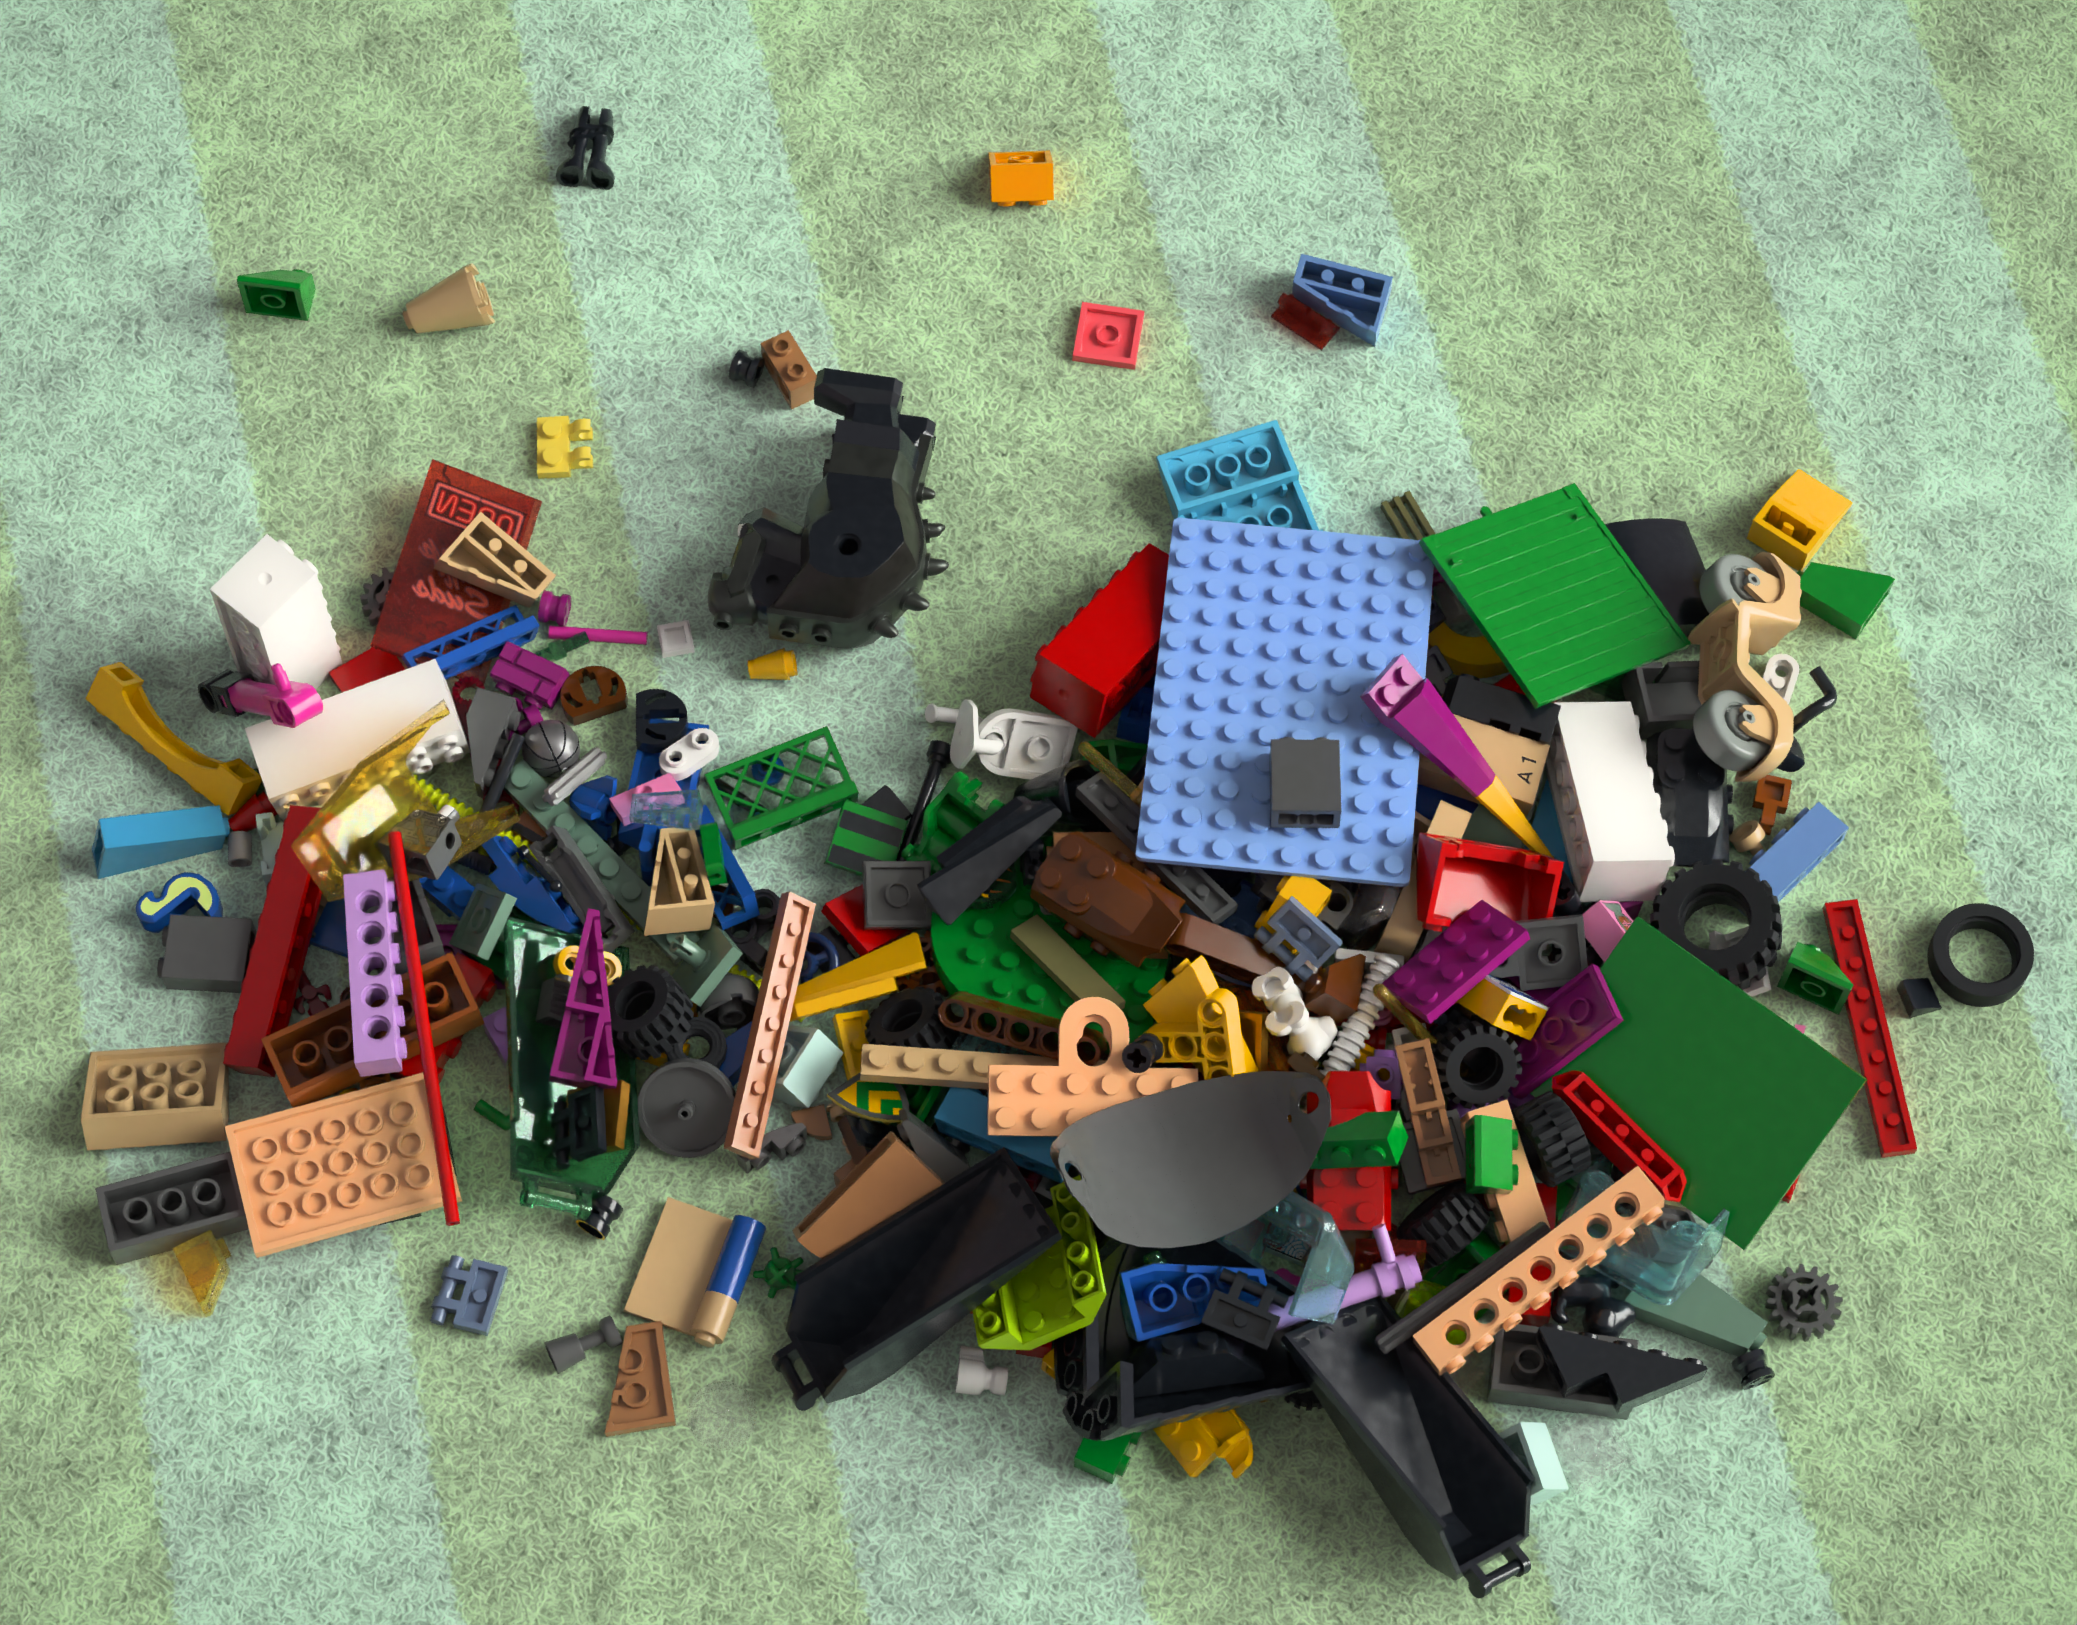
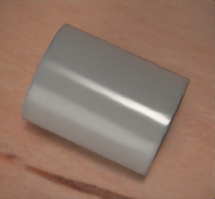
M245 831L229 833L228 865L231 867L250 866L252 864V835Z

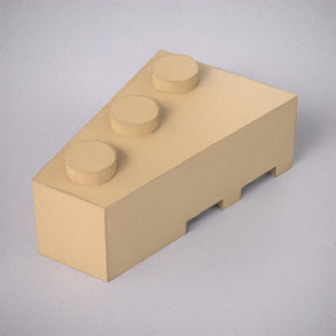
M482 512L474 518L438 559L434 567L436 570L528 608L535 603L556 576Z

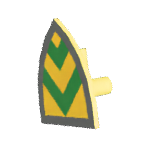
M860 1073L827 1094L830 1100L850 1113L870 1121H881L885 1125L901 1122L899 1110L905 1108L909 1111L907 1094L901 1084L860 1081Z

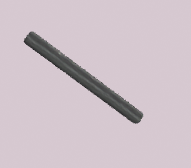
M1545 1222L1536 1224L1377 1335L1375 1338L1377 1347L1384 1354L1389 1353L1543 1238L1551 1229Z

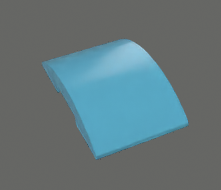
M1277 420L1156 456L1160 476L1174 519L1190 518L1323 531V529L1319 530L1299 483L1298 469Z

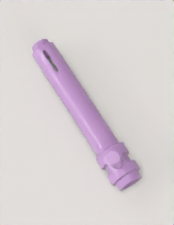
M1378 1224L1372 1227L1382 1261L1372 1264L1371 1269L1289 1296L1284 1309L1271 1303L1268 1312L1281 1317L1275 1331L1380 1295L1386 1298L1394 1295L1395 1290L1401 1288L1405 1291L1415 1288V1283L1423 1281L1415 1256L1413 1254L1406 1257L1404 1254L1395 1256L1386 1225Z

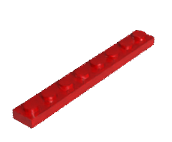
M1858 899L1825 903L1822 909L1835 964L1853 984L1845 1006L1861 1074L1867 1079L1864 1087L1881 1158L1915 1154L1917 1151L1916 1140Z

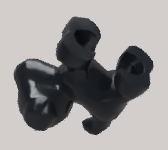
M1567 1246L1561 1248L1559 1254L1564 1259L1571 1260L1579 1255V1250L1576 1247ZM1607 1254L1601 1261L1596 1274L1579 1275L1568 1287L1562 1289L1558 1286L1554 1289V1301L1551 1306L1553 1320L1558 1324H1566L1569 1319L1565 1314V1308L1582 1307L1585 1308L1582 1319L1584 1332L1619 1337L1627 1326L1635 1322L1636 1318L1635 1310L1630 1303L1611 1296V1288H1618L1623 1281V1276L1626 1272V1259L1618 1254Z

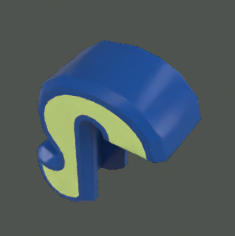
M184 872L173 876L165 883L159 898H155L152 891L146 892L141 896L136 904V914L145 930L159 933L163 930L164 926H169L170 914L183 915L196 905L204 916L222 917L223 906L217 890L210 881L200 874Z

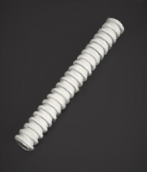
M1375 955L1374 961L1376 963L1375 965H1370L1369 970L1371 973L1365 975L1366 983L1361 986L1362 991L1360 993L1358 1010L1347 1018V1022H1342L1341 1027L1343 1030L1342 1032L1338 1031L1336 1035L1338 1040L1332 1043L1334 1049L1333 1051H1328L1327 1056L1329 1059L1328 1061H1323L1324 1069L1319 1070L1325 1076L1328 1071H1350L1351 1068H1355L1356 1063L1354 1061L1361 1056L1359 1050L1365 1048L1364 1040L1370 1038L1368 1032L1374 1029L1375 1025L1373 1022L1380 1017L1377 1013L1378 1011H1383L1384 1005L1382 1003L1389 999L1382 983L1402 967L1397 961L1384 955ZM1305 1099L1303 1103L1306 1106L1300 1110L1307 1114V1099Z

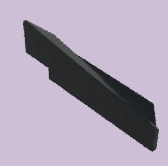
M1015 797L936 857L942 869L917 884L926 905L946 925H951L1062 816L1060 809L1048 797H1043L1040 801H1030L1026 797Z

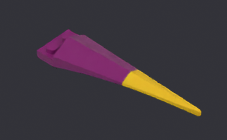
M1403 654L1394 657L1360 696L1380 723L1413 746L1454 779L1496 816L1531 851L1554 858L1429 679H1422Z

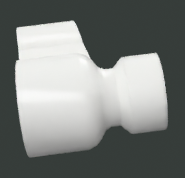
M960 1346L957 1370L958 1380L956 1379L955 1393L980 1395L984 1390H990L992 1394L1005 1395L1008 1368L995 1366L993 1369H989L984 1361L983 1349Z

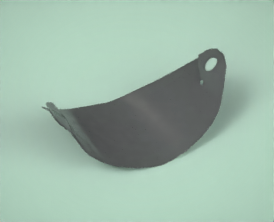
M1249 1072L1235 1074L1234 1077L1228 1075L1193 1082L1116 1104L1076 1121L1067 1127L1052 1143L1050 1156L1069 1193L1085 1208L1096 1226L1105 1235L1122 1243L1139 1247L1176 1248L1207 1243L1248 1225L1275 1207L1305 1177L1318 1153L1331 1120L1330 1094L1317 1076L1306 1072ZM1313 1092L1319 1098L1318 1107L1313 1112L1305 1114L1300 1110V1099L1306 1093ZM1288 1115L1292 1117L1291 1122L1288 1121ZM1066 1163H1071L1080 1173V1181L1072 1179L1065 1170Z

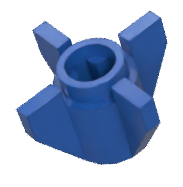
M608 775L581 784L571 793L569 799L570 807L606 841L607 838L611 837L612 826L608 824L613 823L618 817L612 809L609 798L616 795L618 779Z

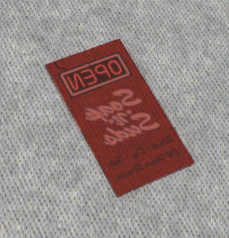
M432 459L370 646L402 658L406 652L507 609L511 600L434 569L438 559L480 512L527 550L542 501ZM504 620L500 622L499 629H502ZM478 631L472 634L471 642L489 634ZM454 644L446 645L442 654H446L461 646ZM421 656L414 660L416 664H422L432 659ZM492 659L453 677L460 679L464 678V676H474V678L482 681L484 685Z

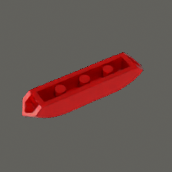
M1572 1070L1552 1077L1553 1093L1558 1095L1570 1107L1579 1121L1585 1136L1624 1175L1639 1166L1665 1200L1681 1201L1687 1183L1684 1170L1584 1072Z

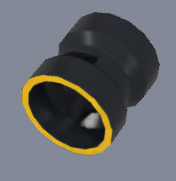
M595 1191L589 1199L590 1206L586 1211L580 1213L576 1223L587 1233L604 1240L611 1231L610 1224L613 1220H617L620 1217L623 1208L611 1197Z

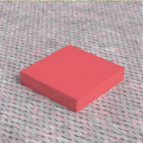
M1082 302L1072 361L1135 370L1144 311Z

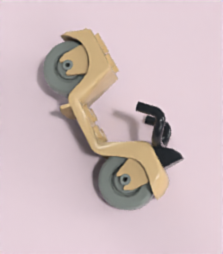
M1763 551L1756 554L1752 559L1739 554L1724 555L1716 560L1701 576L1699 584L1700 596L1710 614L1692 629L1687 637L1691 644L1700 645L1698 697L1702 705L1694 715L1693 729L1701 749L1713 762L1725 769L1737 771L1735 776L1736 782H1751L1766 777L1775 768L1786 772H1795L1804 766L1805 758L1803 751L1793 734L1813 718L1832 708L1837 701V691L1821 666L1816 667L1809 674L1822 691L1824 697L1813 702L1794 716L1788 703L1748 664L1750 654L1764 655L1769 649L1776 647L1785 635L1798 627L1801 620L1800 597L1802 590L1800 589V576L1773 553Z

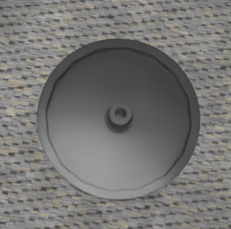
M694 1058L674 1059L657 1067L644 1082L637 1101L638 1120L646 1137L660 1150L682 1158L704 1156L715 1151L725 1142L736 1092L727 1076L712 1064Z

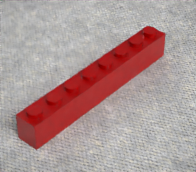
M290 805L288 816L284 820L283 835L279 849L275 854V865L271 880L267 885V896L263 911L258 919V930L254 945L250 950V961L246 976L241 984V995L237 1010L233 1015L232 1030L229 1041L224 1049L223 1064L239 1073L275 1077L276 1075L261 1039L288 1027L341 823L339 817L325 808Z

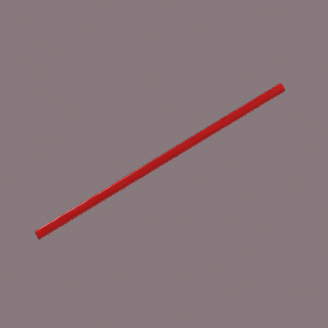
M394 831L388 833V842L446 1225L454 1226L460 1224L402 835L401 832Z

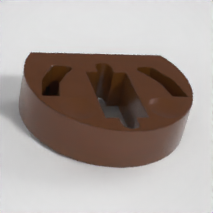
M588 666L575 671L566 679L561 689L560 698L564 714L574 726L626 709L628 705L627 691L622 678L615 671L603 666ZM585 676H588L590 681L596 680L601 693L597 704H594L592 699L586 700L581 687ZM618 684L616 694L613 695V685ZM571 700L574 706L568 703L567 701Z

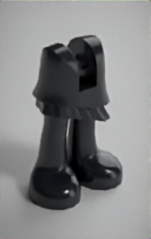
M582 106L577 114L574 127L570 132V140L567 142L572 150L568 159L559 165L556 172V180L563 186H580L584 178L586 150L592 149L586 172L587 182L593 189L610 190L614 186L615 176L611 168L606 164V149L613 142L614 137L612 111L602 108L599 125L590 124V106Z

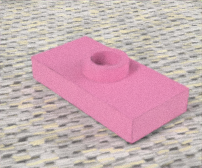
M667 773L613 796L609 800L612 809L622 824L627 826L683 802L685 798L683 791L673 776Z

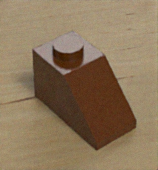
M1358 954L1331 964L1317 974H1312L1305 984V1007L1321 1017L1330 1016L1336 1025L1356 1013L1366 956Z

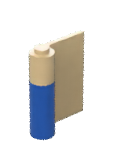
M668 1197L624 1312L651 1322L661 1321L662 1325L667 1328L694 1336V1340L697 1343L706 1347L722 1344L764 1237L766 1226L751 1217L735 1215L732 1220Z

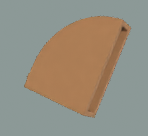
M890 1131L792 1231L798 1242L811 1253L823 1259L940 1187L945 1182Z

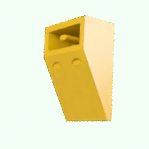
M1798 469L1769 498L1753 519L1746 539L1765 551L1775 554L1795 570L1803 571L1852 506L1853 502Z

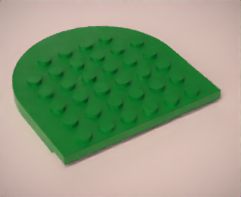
M1051 836L1039 838L1043 839L1044 842L1043 857L1039 859L1042 862L1045 861L1046 846H1052ZM1020 857L1008 868L1011 871L1006 870L998 878L1011 883L996 880L990 886V890L1002 892L990 893L989 899L979 896L951 925H946L933 912L930 938L932 959L936 972L950 995L959 991L968 992L1061 1020L1064 1012L1075 1001L1010 938L1012 929L1038 914L1125 1000V1008L1122 1011L1129 1026V1044L1154 1025L1155 1019L1145 1009L1143 1004L1152 997L1148 991L1163 978L1165 979L1171 954H1168V959L1145 958L1139 968L1118 960L1111 954H1108L1106 958L1090 948L1091 941L1083 936L1079 940L1075 939L1062 929L1065 924L1053 915H1044L1041 912L1039 904L1030 897L1032 885L1023 886L1022 872H1020ZM983 1013L984 1020L988 1025L997 1026L996 1018L992 1014ZM1021 1022L1015 1023L1017 1032L1023 1036L1030 1035L1026 1024ZM1095 1022L1085 1025V1027L1097 1030L1103 1034L1101 1025ZM1049 1032L1050 1041L1053 1044H1058V1034L1056 1032ZM1105 1039V1041H1106V1043H1107V1050H1106L1105 1054H1108V1055H1109V1053H1110L1109 1043H1108L1107 1040ZM1082 1042L1083 1050L1096 1052L1095 1047L1091 1043Z

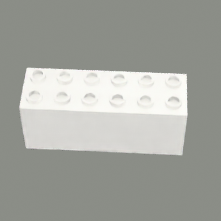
M266 534L210 588V592L238 672L252 674L256 682L276 685L271 666L275 663H280L289 681L308 683L316 690L329 677V672L342 664L339 653L341 649L336 642V632L330 622L332 618L327 611V601L324 599L321 591L323 587L317 577L318 570L307 559L301 561L294 556L293 550L283 540L275 541Z
M436 659L322 700L323 712L295 728L275 725L272 719L245 728L268 799L282 821L288 816L290 805L306 807L323 805L325 809L331 808L339 800L350 796H363L372 788L380 785L389 786L396 784L404 776L413 773H426L434 765L445 761L449 763L456 762L462 759L465 754L471 752L448 684Z
M1631 701L1554 702V704L1561 705L1551 741L1547 744L1550 745L1545 767L1574 887L1580 901H1654L1655 896L1659 895L1661 886L1666 881L1669 867L1674 865L1675 854L1673 847L1669 846L1667 841L1666 820L1661 818L1660 796L1658 793H1655L1653 788V770L1647 765L1646 743L1641 741L1639 717L1634 715Z

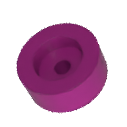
M535 704L522 709L525 719L519 722L516 730L519 735L527 733L536 723L544 721Z

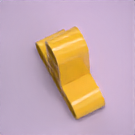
M1216 989L1198 1004L1196 1011L1197 1022L1155 1023L1144 1032L1156 1035L1163 1044V1055L1155 1063L1202 1062L1204 1080L1222 1077L1220 1070H1224L1231 1077H1234L1235 1074L1246 1073L1238 1002L1235 995L1228 989ZM1212 1003L1219 1005L1222 1014L1214 1010ZM1216 1036L1225 1041L1226 1047L1218 1043ZM1184 1037L1192 1041L1193 1048L1186 1044Z

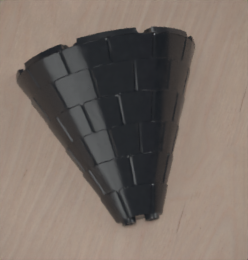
M1093 1221L1106 1297L1092 1324L1054 1340L1056 1389L1058 1394L1067 1398L1062 1411L1068 1424L1077 1434L1090 1440L1106 1441L1174 1422H1185L1216 1412H1226L1256 1402L1263 1403L1294 1393L1313 1391L1283 1345L1281 1338L1284 1334L1325 1315L1275 1331L1266 1352L1253 1347L1259 1353L1265 1380L1134 1398L1133 1363L1125 1362V1360L1139 1342L1129 1337L1120 1305L1119 1272L1151 1263L1264 1269L1267 1283L1277 1286V1291L1289 1296L1301 1293V1291L1272 1270L1266 1269L1233 1244L1228 1246L1219 1238L1207 1243L1176 1248L1139 1247L1122 1243L1105 1235Z

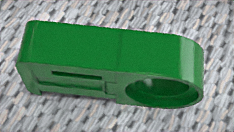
M717 822L700 825V833L710 886L727 883Z

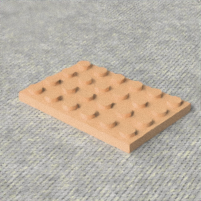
M423 1073L225 1126L256 1258L443 1207ZM451 1159L456 1198L458 1203L462 1202V1198Z

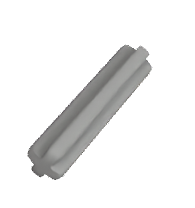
M599 747L592 748L544 789L543 801L548 802L551 806L558 805L605 764L606 752H602Z

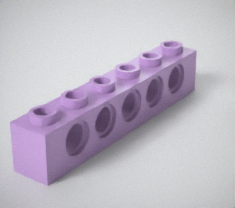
M384 869L344 874L354 1064L361 1077L401 1072L402 1059L407 1058V1046L405 1038H400V1027L405 1026V1015L403 1006H398V995H403V983L401 975L396 974V964L401 963V952L399 944L394 943V933L399 932L397 913L392 912V902L397 901L395 882L389 881ZM379 906L375 912L365 913L370 907ZM381 937L377 943L367 944L370 939ZM383 968L378 975H369L372 970ZM376 1000H385L381 1006L371 1007ZM387 1031L384 1037L373 1039L376 1033Z

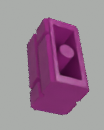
M506 642L499 655V659L496 660L490 672V677L496 683L495 688L498 691L511 697L514 692L525 697L523 701L529 706L535 704L538 710H541L543 706L551 710L560 698L564 682L570 676L565 668L510 642Z

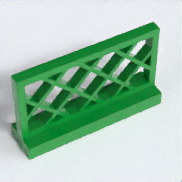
M827 726L704 774L735 850L838 810L842 807L845 799L858 802V789L854 780L852 781ZM824 737L828 746L824 758L807 752L810 742ZM804 745L802 750L797 748ZM788 751L799 756L794 770L776 764L780 754ZM830 755H832L834 762L828 760ZM773 757L772 762L767 761V759ZM803 758L821 764L815 779L798 773ZM757 763L769 768L763 783L745 776L749 766ZM826 766L839 771L843 781L831 786L819 780ZM743 769L741 774L736 773V771ZM773 770L791 776L785 791L767 785ZM723 776H729L738 781L732 795L718 790L714 780ZM795 778L812 785L807 796L800 798L789 793ZM742 782L760 788L754 804L736 797ZM816 787H819V788L822 789V790H819V791L815 792ZM764 790L782 797L778 807L769 810L758 805ZM723 799L729 800L727 807L725 806ZM786 799L791 801L789 803L784 804ZM733 803L751 809L746 820L733 824L729 815ZM755 811L761 813L756 816H753Z

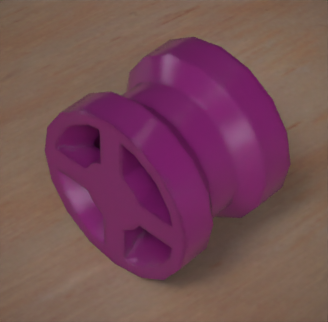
M544 590L539 604L538 621L543 623L555 621L559 626H566L571 610V595L562 594L561 596H556L552 591Z

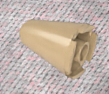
M471 263L462 267L406 304L407 310L402 312L408 329L414 328L418 334L487 326L495 323V320L491 317L494 316L486 287L484 283L476 282L474 278L475 275L479 274L475 265Z

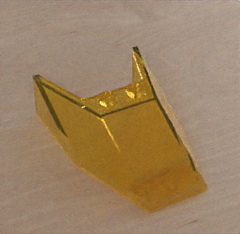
M444 699L362 759L291 844L292 849L328 902L344 898V874L384 869L389 881H394L393 869L388 866L377 842L414 810L420 809L435 814L438 813L407 767L406 758L429 728L450 714L448 704ZM512 804L460 817L455 823V827L462 842L448 866L520 821L515 806ZM407 872L408 882L424 878L423 876Z

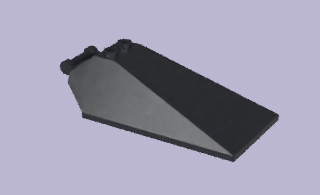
M1004 1147L794 1276L797 1284L785 1329L792 1342L774 1353L771 1361L774 1368L781 1372L793 1393L792 1400L798 1410L805 1411L810 1409L820 1396L824 1398L826 1403H831L864 1393L895 1374L1063 1238ZM800 1357L813 1381L804 1385L794 1367L795 1361Z
M1380 1295L1342 1308L1284 1334L1281 1338L1283 1345L1401 1531L1428 1565L1454 1581L1464 1576L1469 1582L1468 1587L1471 1594L1476 1598H1483L1491 1593L1493 1587L1513 1576L1521 1577L1530 1571L1531 1562L1519 1545L1529 1536L1531 1484L1535 1477L1448 1373L1445 1372L1441 1376L1438 1375L1414 1344L1412 1336L1387 1354H1384L1375 1343L1376 1336L1402 1319L1385 1298ZM1502 1555L1508 1560V1563L1486 1575L1480 1568Z

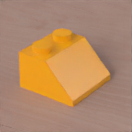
M1050 150L988 152L991 202H997L998 206L1008 207L1016 205V201H1028L1029 205L1039 206L1047 204V200H1054L1053 161Z

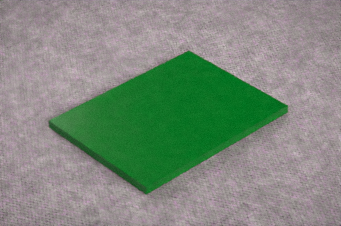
M1636 917L1600 969L1624 1021L1530 1094L1536 1098L1548 1091L1553 1092L1552 1077L1572 1070L1584 1072L1684 1170L1687 1183L1679 1203L1740 1248L1746 1250L1867 1079L1646 921Z

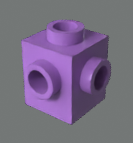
M1374 1050V1056H1367L1366 1063H1360V1071H1370L1373 1079L1382 1089L1391 1090V1099H1401L1403 1083L1398 1060L1395 1057V1050ZM1381 1068H1386L1390 1072L1388 1080H1382L1379 1077L1378 1072Z

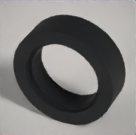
M1967 904L1952 910L1939 923L1929 943L1927 954L1928 966L1937 985L1954 1000L1975 1007L1995 1006L2011 999L2026 981L2034 962L2033 942L2025 926L2010 912L1990 904ZM1967 929H1983L1994 933L2003 940L2010 951L2012 959L2010 973L2004 978L1990 983H1981L1968 979L1955 968L1949 955L1951 938Z

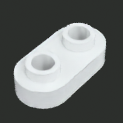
M1777 654L1769 659L1762 677L1788 704L1799 674V665L1790 655ZM1782 670L1786 673V676L1780 677L1776 674V671Z
M698 728L666 748L659 757L661 774L670 773L675 781H680L711 762L719 753L717 735L710 729ZM699 741H707L704 744L697 743ZM673 758H679V759H681L680 761H677V762L671 761Z

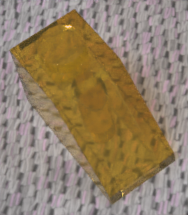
M209 1230L172 1248L205 1317L212 1315L230 1271L226 1259L232 1256L223 1237L216 1240L212 1231Z

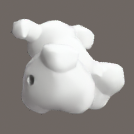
M1275 967L1267 974L1254 979L1252 984L1253 995L1257 1000H1263L1266 1008L1271 1012L1265 1021L1266 1028L1272 1035L1278 1037L1289 1035L1287 1043L1289 1054L1297 1051L1301 1055L1303 1052H1306L1315 1060H1318L1329 1049L1337 1035L1338 1029L1334 1020L1330 1016L1309 1017V1012L1302 1000L1303 994L1300 988L1293 983L1292 976L1284 968Z

